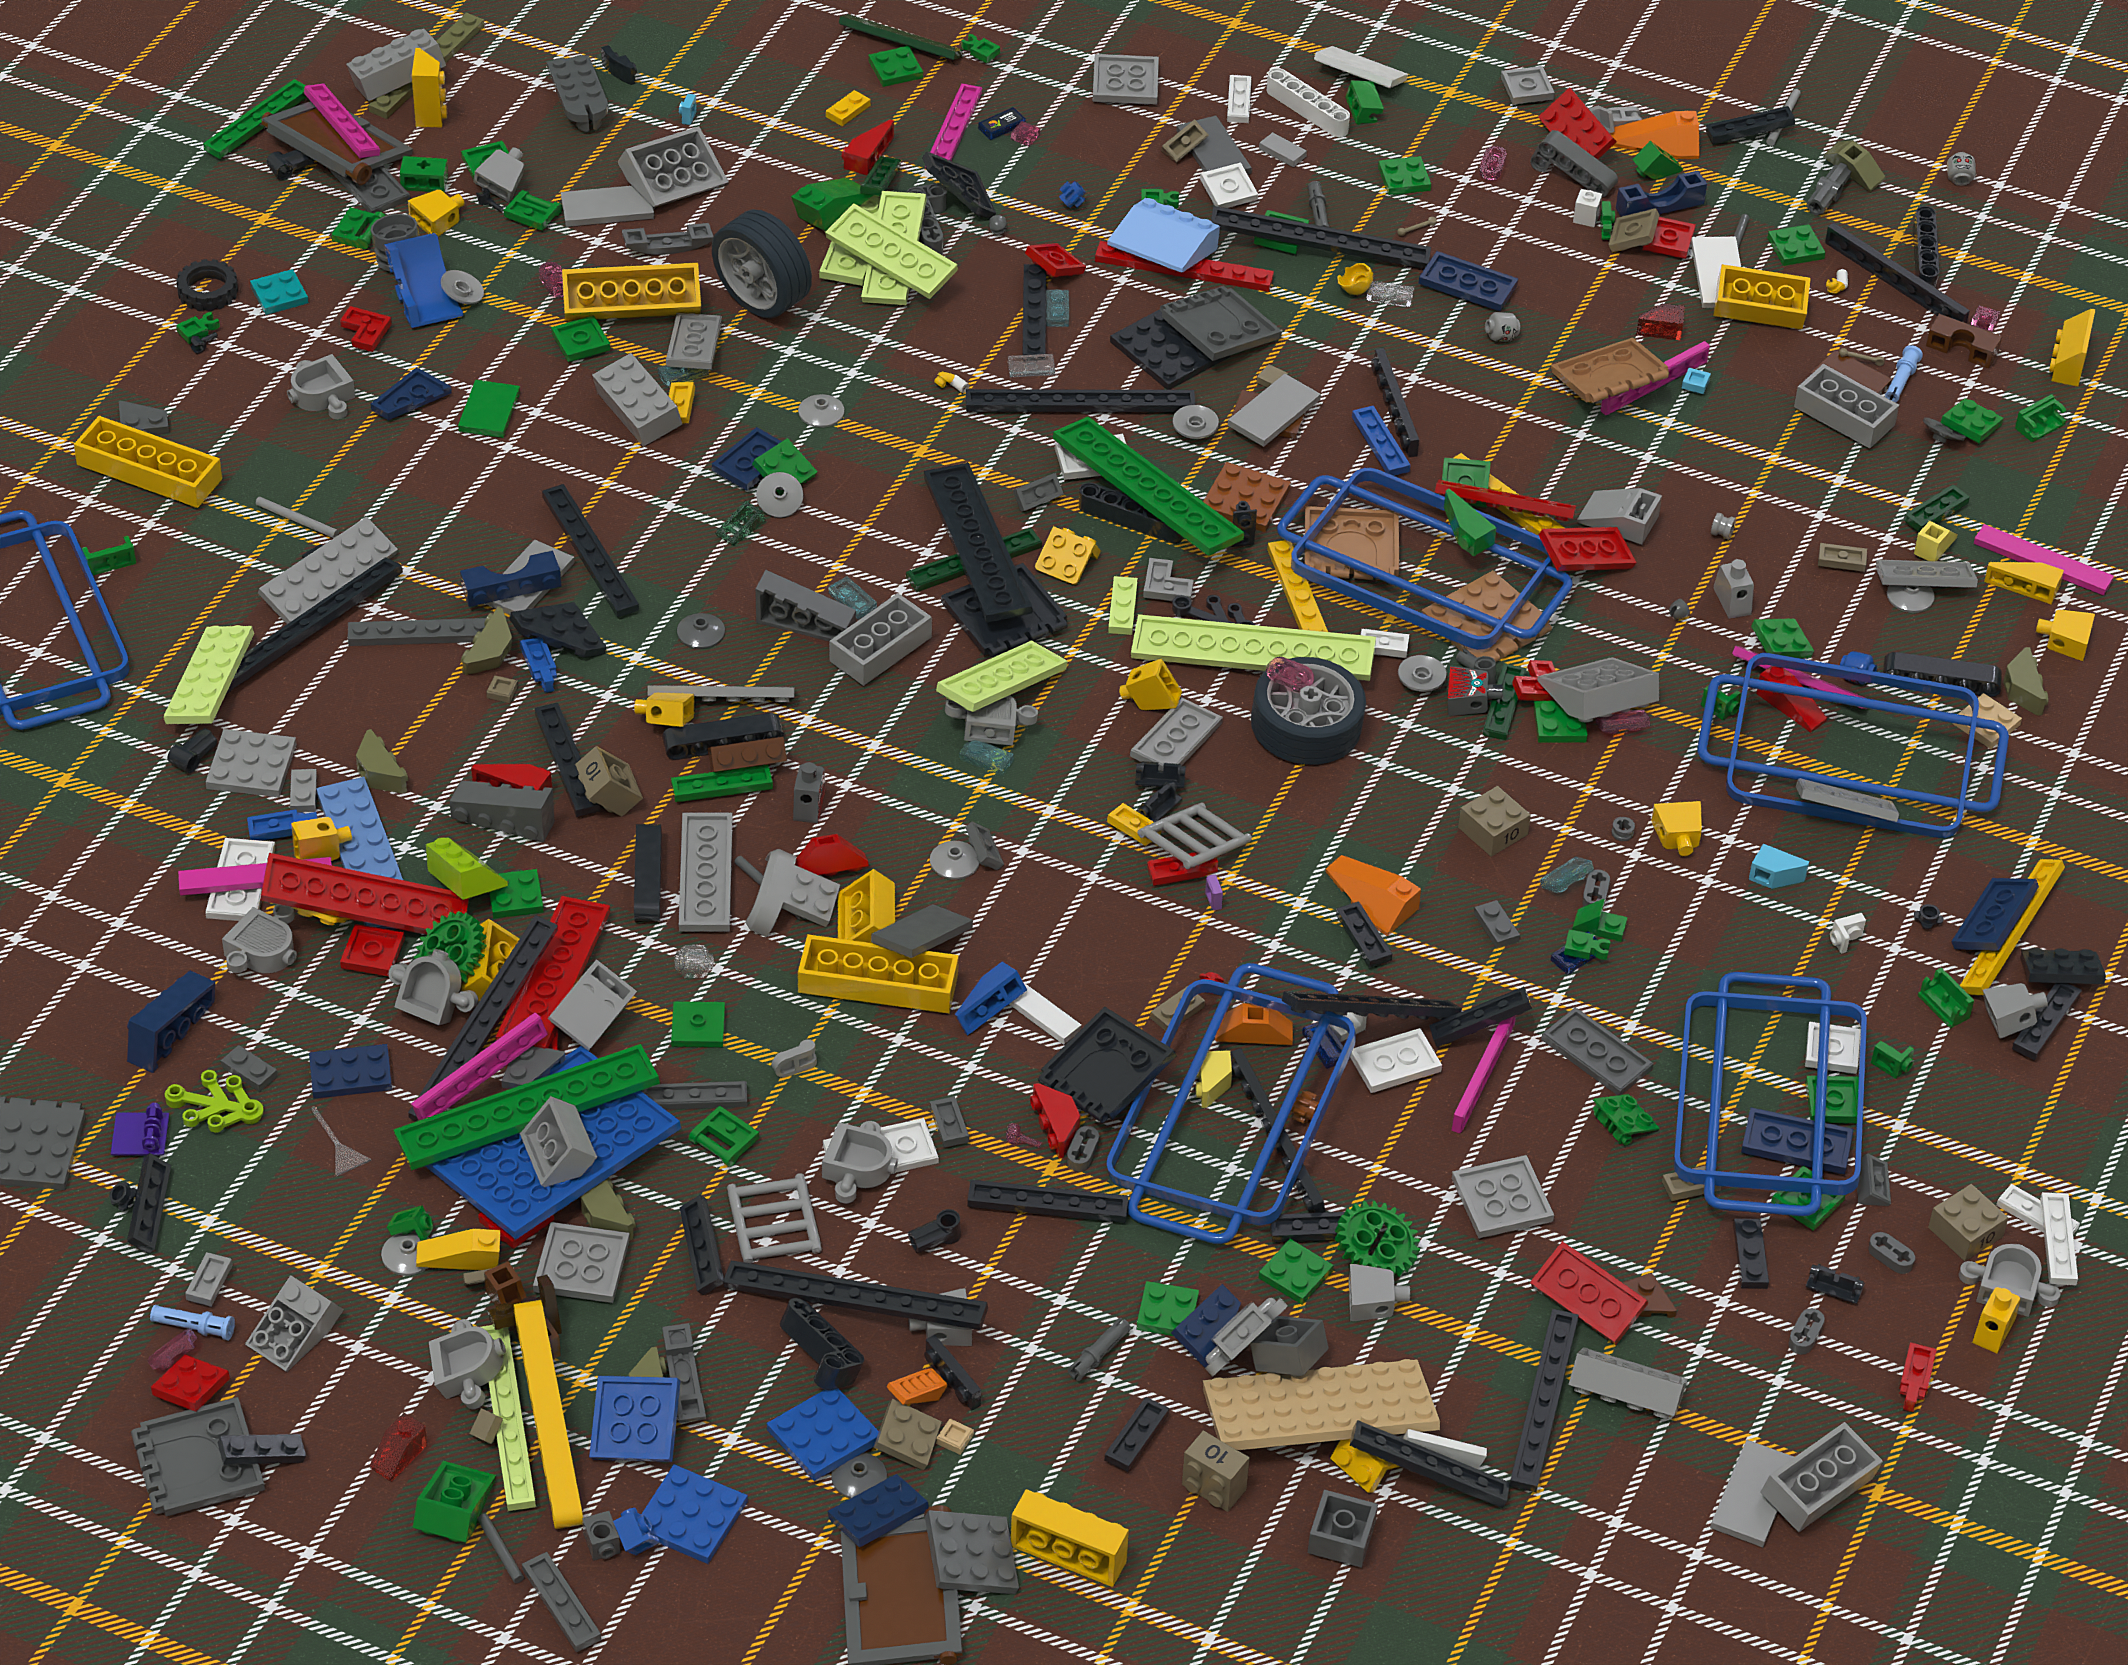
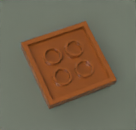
M1226 462L1203 502L1228 521L1233 522V511H1236V505L1240 501H1246L1251 510L1257 509L1256 530L1266 532L1291 488V481Z

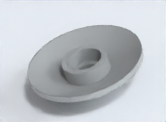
M450 270L445 272L441 278L442 289L455 301L464 304H476L483 298L484 289L481 283L466 272Z
M818 394L804 399L799 405L798 413L804 423L813 427L824 428L833 426L841 421L844 416V406L840 400L833 396Z
M1201 405L1182 407L1173 416L1175 430L1182 436L1192 439H1201L1212 435L1217 430L1219 424L1216 413Z
M776 472L762 479L757 488L756 498L759 507L767 515L775 518H784L794 514L800 508L803 501V490L795 477L787 473ZM781 489L784 491V494L778 496L775 493L776 490Z
M1889 585L1887 598L1895 608L1901 611L1919 613L1932 606L1934 592L1930 586Z
M1416 655L1405 659L1400 664L1398 676L1406 687L1415 691L1427 692L1443 685L1446 680V669L1440 661L1433 657Z
M962 841L941 843L934 848L930 855V865L933 871L939 876L951 880H959L971 876L977 871L980 863L976 858L977 853L974 847Z
M412 1231L404 1235L402 1233L395 1234L385 1242L381 1256L383 1264L388 1270L398 1275L411 1276L429 1268L416 1267L417 1242L420 1241L416 1232Z

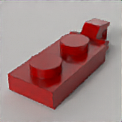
M1196 852L1189 853V855L1193 857L1196 855ZM1172 856L1148 861L1147 869L1152 884L1155 886L1200 878L1218 872V860L1216 857L1198 866L1186 869L1183 862Z
M1910 1342L1899 1387V1394L1906 1395L1903 1410L1914 1412L1917 1399L1924 1400L1937 1349Z

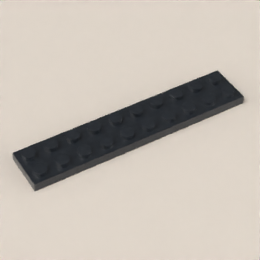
M969 462L924 471V480L986 623L1032 614V604Z

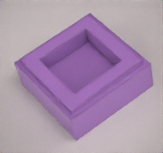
M1216 874L1207 876L1205 894L1213 911L1222 909L1223 891Z

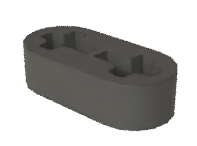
M1593 870L1588 874L1583 894V907L1601 899H1605L1606 902L1610 883V876L1607 872ZM1596 881H1601L1600 886H1595ZM1593 896H1597L1596 901H1591Z
M1083 1126L1076 1131L1067 1154V1165L1071 1170L1081 1172L1089 1168L1099 1144V1133L1094 1127ZM1089 1137L1087 1144H1083V1140ZM1080 1153L1083 1154V1158H1080V1160H1075L1078 1158Z
M1877 1232L1871 1236L1868 1250L1874 1258L1900 1274L1909 1273L1913 1269L1915 1255L1912 1250L1887 1233Z
M1809 1308L1801 1313L1790 1334L1788 1345L1791 1351L1802 1355L1812 1350L1824 1325L1825 1318L1821 1311ZM1811 1320L1816 1321L1813 1322L1811 1327L1807 1326V1323ZM1802 1335L1805 1336L1806 1340L1802 1343H1799L1798 1341L1801 1339Z

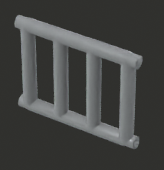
M1204 803L1193 805L1139 829L1137 832L1140 838H1148L1183 862L1186 869L1198 866L1243 846L1252 840L1249 833H1241L1207 810ZM1195 815L1200 816L1233 839L1225 841L1191 817ZM1181 822L1216 847L1207 848L1174 824ZM1161 830L1166 831L1197 852L1198 855L1190 856L1157 832Z
M799 1173L793 1179L736 1187L735 1184L727 1186L743 1262L752 1263L754 1259L812 1251L814 1254H818L822 1251L804 1174ZM797 1189L799 1199L743 1208L739 1198ZM799 1209H802L803 1220L746 1228L744 1218ZM807 1230L809 1240L755 1249H751L749 1242L751 1238Z

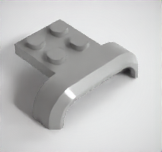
M781 849L769 852L765 858L768 863L756 901L745 922L748 928L767 937L776 922L781 908L826 927L832 915L840 884L796 866L795 855Z

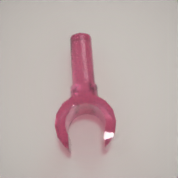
M1011 1123L1008 1125L1006 1140L1009 1144L1022 1142L1040 1148L1042 1142L1021 1134V1127L1018 1124Z

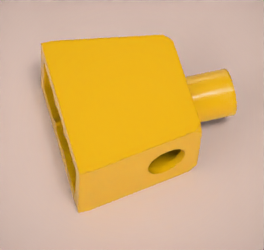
M435 190L408 200L409 215L415 218L418 226L427 234L435 233L437 236H440L459 222L458 208L464 206V200L460 194L449 197L442 190Z
M2056 610L2053 622L2039 619L2036 633L2049 635L2048 649L2083 661L2095 614Z
M1162 659L1132 669L1126 685H1121L1119 690L1122 699L1133 698L1141 710L1177 708L1182 693L1181 688Z
M653 693L647 700L636 699L634 711L635 714L646 715L647 723L683 727L694 718V694Z
M1700 801L1654 804L1651 822L1664 848L1678 849L1680 855L1688 856L1693 852V848L1699 846L1702 831Z
M329 817L291 823L294 856L298 859L331 857V861L340 857L339 844L352 840L349 826L336 829L332 819Z
M1995 1287L1982 1311L1972 1343L1998 1353L2017 1317L2021 1298L2011 1293L2008 1289ZM1995 1322L1998 1325V1329H1989L1990 1324L1992 1325Z

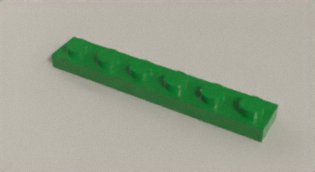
M293 79L204 142V151L221 159L265 127L261 123L262 116L266 112L276 114L285 111L307 98L304 94V86L306 85Z

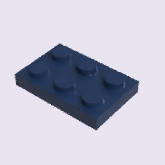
M756 427L712 463V471L748 491L764 478L752 465L754 459L782 441Z
M387 1044L309 1052L313 1099L392 1090Z
M895 1474L828 1510V1517L857 1546L861 1547L924 1513L929 1506L928 1501L898 1474Z

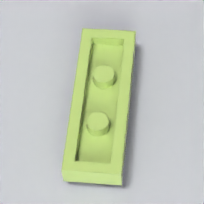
M1114 576L1108 633L1132 635L1138 578Z

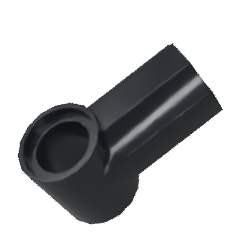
M299 150L286 154L278 151L273 152L266 160L267 166L279 180H286L292 176L295 170L314 163L313 158Z
M206 728L199 730L183 745L180 743L173 745L168 753L167 760L183 771L192 773L198 768L201 758L217 745V739L210 730Z
M952 1209L942 1210L938 1213L936 1220L909 1231L908 1238L914 1251L921 1253L941 1243L953 1244L959 1241L961 1237L960 1216Z

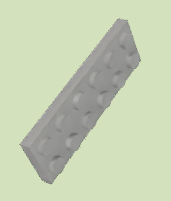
M365 517L260 587L258 594L288 624L383 558L387 557L390 559L395 556L398 549L368 517Z
M682 813L679 931H730L732 813Z

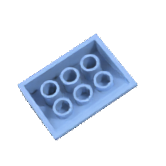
M1145 198L1131 208L1108 239L1107 245L1182 273L1217 250L1220 226L1212 223L1210 220L1195 217L1189 212H1181L1170 205H1163L1157 203L1154 199Z

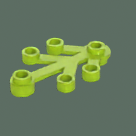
M206 1070L201 1074L202 1085L209 1089L213 1097L186 1092L178 1084L169 1086L165 1091L166 1104L171 1108H180L186 1103L207 1107L200 1111L194 1109L186 1110L183 1113V1122L187 1127H195L199 1122L208 1119V1128L211 1132L215 1133L241 1120L246 1124L257 1123L264 1112L263 1105L259 1101L248 1098L242 1088V1080L237 1075L229 1076L226 1079V1087L230 1093H234L238 1102L228 1100L217 1083V1074L213 1070ZM224 1111L233 1112L224 1117L217 1115Z

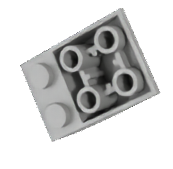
M1642 488L1594 491L1578 517L1577 522L1593 528L1618 527L1624 539L1642 545L1659 517L1662 495Z
M596 959L548 1019L589 1051L637 991Z
M290 1275L245 1345L288 1372L329 1333L344 1309Z

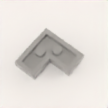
M1149 558L1143 597L1173 601L1176 596L1184 595L1191 599L1194 580L1171 577L1173 560Z

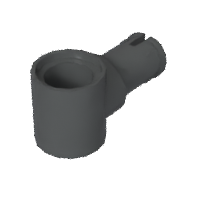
M1463 649V652L1460 651L1457 654L1456 661L1466 668L1487 671L1489 673V684H1496V661L1494 658L1489 656L1476 657L1467 649Z

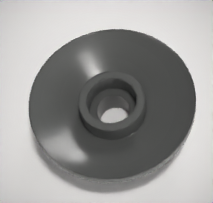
M1926 417L1923 419L1925 425L1934 432L1933 438L1945 443L1947 439L1959 441L1966 438L1961 433L1941 424L1939 421Z
M707 613L689 615L682 619L677 627L679 640L684 645L694 649H707L716 646L725 635L723 622L716 616Z
M862 1453L832 1470L831 1479L836 1491L842 1496L851 1499L886 1480L887 1471L884 1464L877 1457L868 1453Z

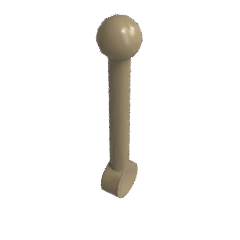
M1429 217L1428 221L1405 229L1399 228L1397 233L1399 236H1404L1407 232L1427 225L1435 226L1437 219Z
M1845 348L1839 350V355L1842 357L1851 356L1875 362L1878 366L1884 364L1882 356L1875 358L1849 352Z

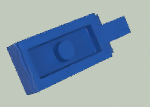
M540 637L521 640L520 648L532 678L535 682L541 681V686L545 693L554 691L553 683L554 679L557 678L556 665L547 644L543 643V638Z
M297 809L248 817L250 840L261 841L292 836L291 823L317 819V813L304 814L297 812Z

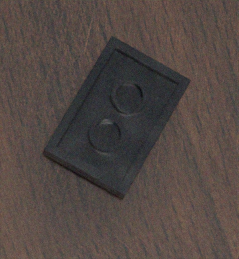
M2040 948L2021 949L2020 959L2029 982L2105 984L2106 974L2097 952L2089 949H2082L2080 951H2068L2062 948L2055 950H2043Z

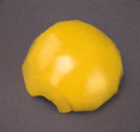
M1356 263L1351 267H1346L1343 276L1338 275V284L1350 295H1360L1367 291L1372 284L1373 272L1366 264Z

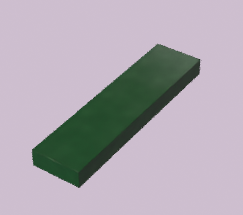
M884 156L879 157L861 184L860 193L881 196L882 191L887 189L900 169L901 160Z
M1503 663L1497 685H1503V699H1492L1482 736L1507 740L1519 700L1512 682L1515 676H1526L1527 668Z

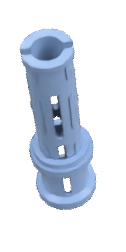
M1909 345L1904 348L1903 357L1898 360L1896 365L1897 372L1885 393L1887 399H1890L1891 395H1893L1891 401L1895 403L1899 400L1909 376L1916 372L1917 362H1920L1923 357L1922 351L1916 346Z
M154 1305L150 1314L151 1322L198 1330L203 1336L212 1334L221 1336L223 1340L228 1341L231 1339L235 1327L234 1317L227 1316L223 1318L213 1316L212 1312H204L201 1315Z

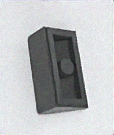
M1868 1153L1861 1158L1860 1180L1857 1187L1859 1204L1889 1206L1891 1204L1888 1163Z

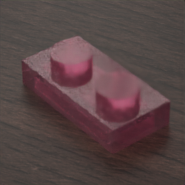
M1644 710L1612 713V716L1596 717V724L1603 732L1610 734L1617 733L1623 729L1639 731L1642 727H1650V717Z

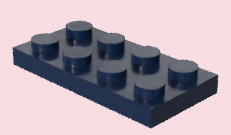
M1436 251L1419 276L1418 284L1501 312L1518 286V278Z
M1992 878L1951 942L1954 949L1999 950L2039 888L2037 880Z
M1751 1107L1741 1153L1812 1168L1815 1121ZM1825 1123L1823 1170L1845 1175L1854 1129Z

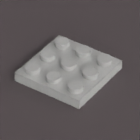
M1095 54L1093 102L1157 104L1159 57Z
M223 729L206 779V789L280 797L297 745L296 737Z
M1527 1155L1452 1171V1180L1478 1238L1553 1222V1211Z
M551 1222L534 1280L533 1291L539 1293L537 1277L548 1275L554 1284L556 1295L613 1303L630 1241V1233Z

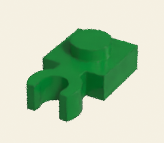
M969 34L968 41L961 40L962 49L970 51L971 56L985 63L990 62L1000 54V46L985 38L979 41L975 35Z
M1141 189V201L1145 198H1151L1157 203L1170 205L1174 209L1179 208V192L1163 193V189Z
M1602 201L1600 214L1601 239L1610 240L1612 224L1615 223V210H1611V201Z
M212 312L204 314L201 319L194 316L176 325L178 334L188 344L192 343L191 339L193 336L202 338L208 336V330H216L220 327L219 319L214 320Z
M1569 929L1564 955L1589 959L1590 954L1598 959L1607 960L1611 941L1608 939L1593 940L1594 934Z

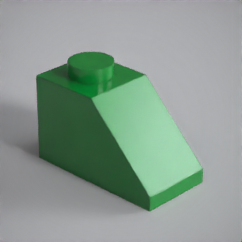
M1649 141L1632 159L1638 166L1636 168L1638 173L1643 177L1648 175L1653 180L1680 173L1684 169L1671 154L1652 141Z

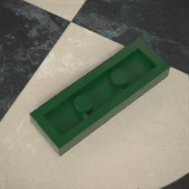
M1952 484L1905 513L1904 521L1920 532L1929 521L1936 524L1967 505L1970 496Z

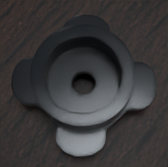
M1931 904L1923 905L1920 911H1915L1913 915L1914 919L1920 921L1924 929H1931L1936 924H1942L1944 920L1943 916L1940 915L1939 909Z
M127 1182L116 1184L110 1192L111 1204L119 1206L118 1209L120 1211L127 1210L136 1197L137 1189L134 1187L130 1188Z

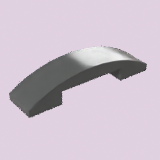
M709 223L687 225V232L646 235L644 228L622 230L626 248L645 254L656 255L694 250L712 242L714 238Z
M686 1323L662 1327L669 1378L681 1380L677 1411L678 1423L706 1419L699 1386L690 1325Z

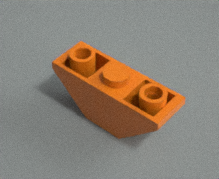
M1242 1003L1226 1012L1215 1036V1041L1292 1045L1293 1022L1277 1010L1251 1003Z

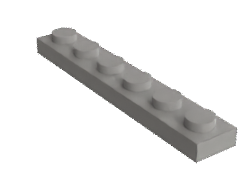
M648 685V696L657 692L694 694V696H702V701H716V696L726 697V701H741V697H750L751 702H765V697H775V702H789V697H795V687Z

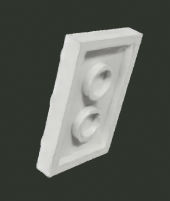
M1123 434L1114 435L1126 444ZM1055 442V451L1064 480L1101 476L1059 443Z
M1420 1028L1353 1048L1350 1055L1351 1060L1371 1093L1439 1073L1442 1070L1441 1062Z

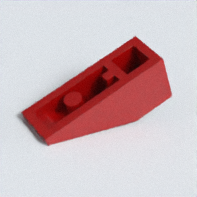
M890 119L852 139L850 144L845 146L842 151L844 169L868 175L894 138V120Z
M1770 666L1759 676V680L1803 687L1792 673L1782 667ZM1757 689L1756 694L1810 733L1827 721L1826 715L1812 698Z
M474 764L471 767L472 781L490 783L493 787L510 784L515 789H523L524 786H533L535 790L543 791L544 787L552 788L551 772L531 764Z

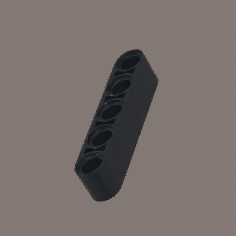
M1920 206L1916 210L1913 224L1915 275L1936 288L1939 275L1936 212L1929 206Z
M1091 482L1084 483L1079 488V509L1086 514L1168 543L1175 544L1184 539V537L1127 494Z
M1900 652L1888 653L1884 658L1883 673L1961 686L1970 689L1977 696H1981L1984 693L1989 697H1994L2001 692L2002 671L1994 665Z
M775 713L672 727L665 730L662 734L667 757L672 760L707 756L709 747L785 737L780 717Z
M636 824L634 921H660L661 824Z

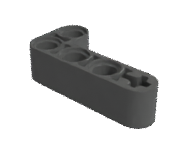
M1556 130L1551 131L1542 140L1530 160L1532 167L1539 172L1546 171L1553 163L1588 190L1602 193V197H1605L1618 183V176L1613 170Z
M939 183L909 188L906 193L926 194L927 198L919 242L942 255L943 233L935 214L944 212L947 208V188Z

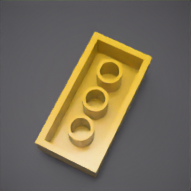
M1722 264L1717 280L1713 316L1802 329L1807 315L1810 278Z
M1026 1489L1012 1513V1547L1108 1586H1114L1127 1562L1129 1530L1118 1523L1105 1521L1092 1513H1085L1067 1503L1057 1502L1047 1498L1042 1493Z

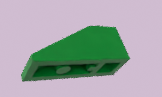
M1447 489L1445 492L1444 510L1456 541L1461 548L1475 556L1495 544L1497 527L1452 490Z

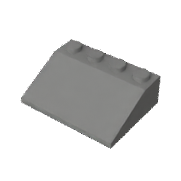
M699 126L625 149L618 160V164L627 181L653 207H658L729 183Z
M1613 657L1538 676V682L1568 715L1578 718L1581 722L1593 721L1595 717H1609L1614 712H1628L1633 707H1647L1649 703L1659 701V673Z

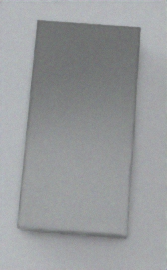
M1273 132L1259 143L1260 150L1292 167L1297 165L1307 155L1305 149Z

